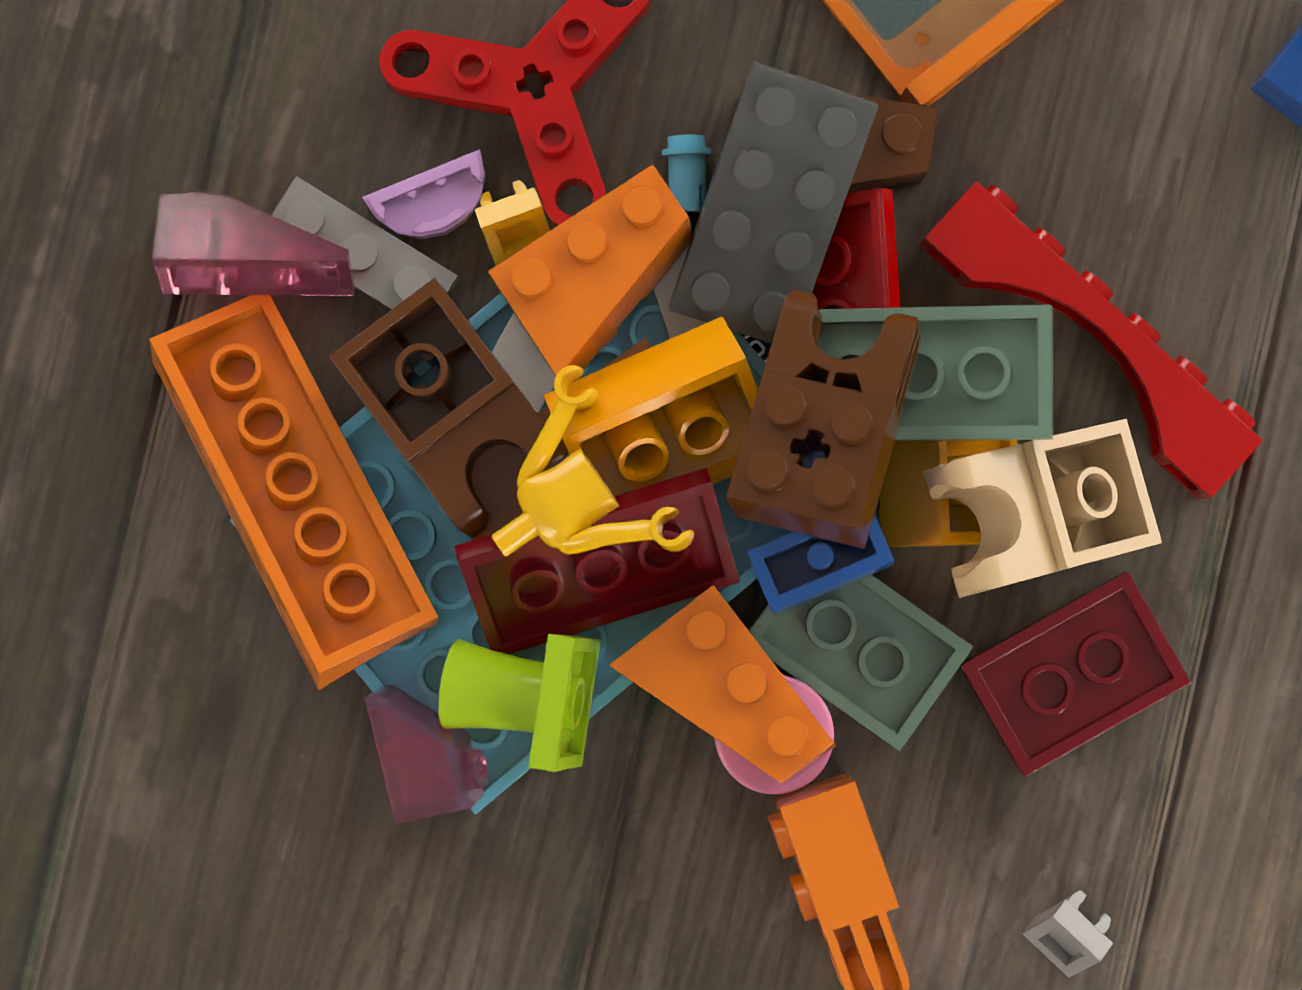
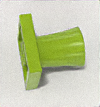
M548 634L544 662L493 651L462 639H456L448 652L440 683L438 711L442 728H486L533 733L528 768L556 772L582 767L601 639L578 635Z

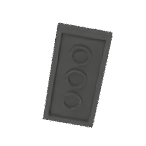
M753 61L669 302V310L703 322H710L723 316L731 331L772 344L787 294L796 289L812 293L879 105L874 101Z

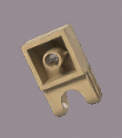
M1127 419L1053 435V440H1032L1015 446L963 457L941 464L935 468L924 470V476L932 500L947 498L959 500L974 512L980 525L981 541L977 553L967 563L951 569L959 598L1162 543Z

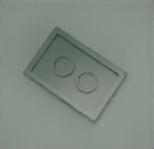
M873 575L864 577L777 615L772 613L767 603L748 630L772 662L799 681L810 686L820 696L898 751H901L973 648L971 644Z

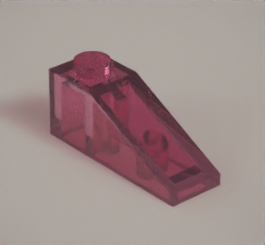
M197 191L187 192L183 195L160 194L153 262L163 294L354 296L355 283L348 249L226 195H209Z

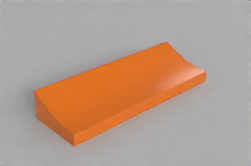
M267 289L149 339L153 364L318 690H321L382 652L437 625V613Z

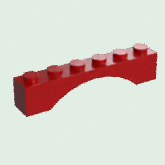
M976 181L918 246L964 288L997 290L1029 298L1042 305H1052L1053 310L1063 314L1089 333L1116 362L1135 394L1147 428L1151 458L1198 500L1212 498L1263 442L1251 430L1256 424L1254 419L1234 401L1226 399L1221 403L1204 387L1208 382L1207 377L1191 361L1183 356H1178L1174 360L1156 343L1161 337L1146 320L1135 313H1131L1127 318L1109 301L1113 296L1112 291L1101 279L1087 270H1084L1080 275L1064 261L1062 257L1065 255L1066 250L1051 234L1040 227L1032 232L1015 216L1019 211L1018 206L1006 193L994 185H990L985 189Z

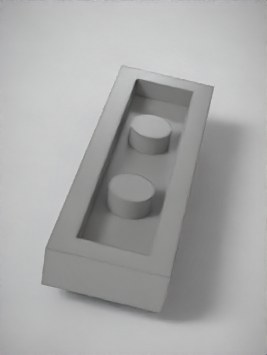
M297 176L263 228L270 236L390 310L433 278L437 279L449 295L459 280L458 275Z

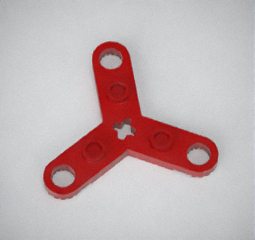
M567 0L523 49L418 30H405L393 35L384 44L379 57L380 70L387 85L400 96L437 101L438 104L513 117L546 216L552 225L557 227L574 216L565 214L557 207L559 193L562 194L564 188L568 189L570 185L586 187L592 193V203L606 195V190L573 95L623 42V38L639 20L646 16L651 0H634L629 5L621 8L609 6L603 0ZM411 49H414V51L421 50L422 53H426L430 58L429 65L420 76L406 78L395 71V62H398L399 55L401 57L404 55V51L408 53ZM531 73H538L542 81L550 79L553 81L544 86L545 96L541 99H533L529 91L518 92V90L527 86L526 76Z

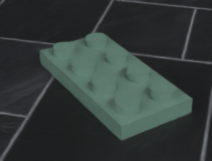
M1052 305L819 309L822 316V327L818 347L825 355L844 360L862 356L872 348L888 316L902 313L918 317L921 341L900 414V425L895 441L1053 440Z

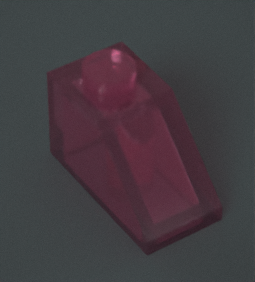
M393 684L382 686L365 697L395 824L470 809L484 796L482 788L488 785V771L485 758L479 748H472L470 735L467 731L463 729H443L440 724L439 713Z

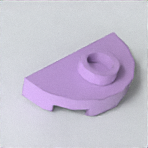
M479 149L362 198L375 218L398 235L417 239L447 235L467 222L474 209L480 203L486 179L481 151Z

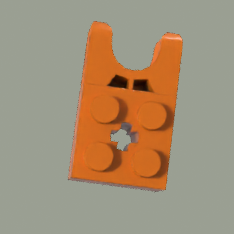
M846 772L804 786L796 791L775 796L774 800L778 812L767 816L783 859L794 856L800 871L798 874L789 876L795 898L805 922L814 918L817 919L837 977L844 990H909V976L886 913L899 908L855 781Z

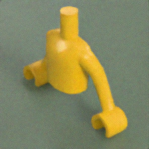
M572 365L562 368L554 380V390L559 397L557 403L528 453L517 478V498L523 514L491 535L496 545L506 557L536 536H539L550 547L557 548L567 555L582 553L606 545L643 540H655L664 549L669 551H681L687 548L692 543L694 537L692 530L683 532L673 540H666L662 536L664 524L668 520L675 518L679 513V510L673 507H665L658 510L651 520L609 523L590 527L597 520L619 507V504L580 448L556 466L543 471L553 456L575 410H586L592 407L598 398V390L596 388H590L578 397H569L567 395L569 384L573 380L580 378L584 370L579 366Z

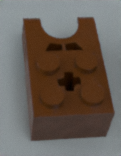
M433 278L329 357L455 526L473 539L486 529L489 516L473 487L472 471L477 459L486 450L496 445H511L522 449L528 454L545 423L436 278ZM426 361L432 367L440 364L441 370L436 373L439 378L432 386L427 387L424 384H420L414 388L412 381L420 377L414 371L419 363ZM560 443L543 471L556 466L569 456Z
M796 289L787 294L726 497L736 517L865 549L898 433L900 414L920 346L918 317L902 313L888 316L883 323L877 341L866 353L850 360L835 359L825 355L818 347L822 316L817 306L816 297L813 293ZM813 452H824L827 459L816 458L812 468L804 467L802 462L804 457Z

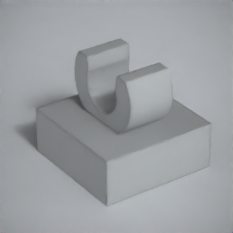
M1081 890L1036 915L1022 933L1068 978L1101 962L1113 945L1104 935L1111 922V918L1106 913L1090 922L1078 911L1079 905L1086 897V894Z

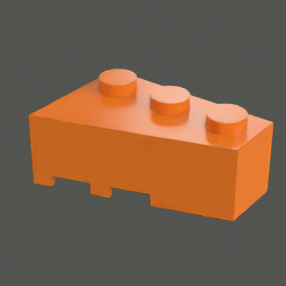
M652 164L488 272L556 377L562 368L570 365L579 366L584 370L603 346L607 347L618 333L617 328L641 299H646L689 246L693 231L688 215Z
M714 585L609 664L613 669L781 784L786 785L836 747V744Z

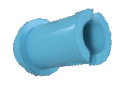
M704 135L667 137L668 148L661 150L662 157L668 158L669 189L687 215L700 214L707 195L706 157L712 156V149L706 147Z

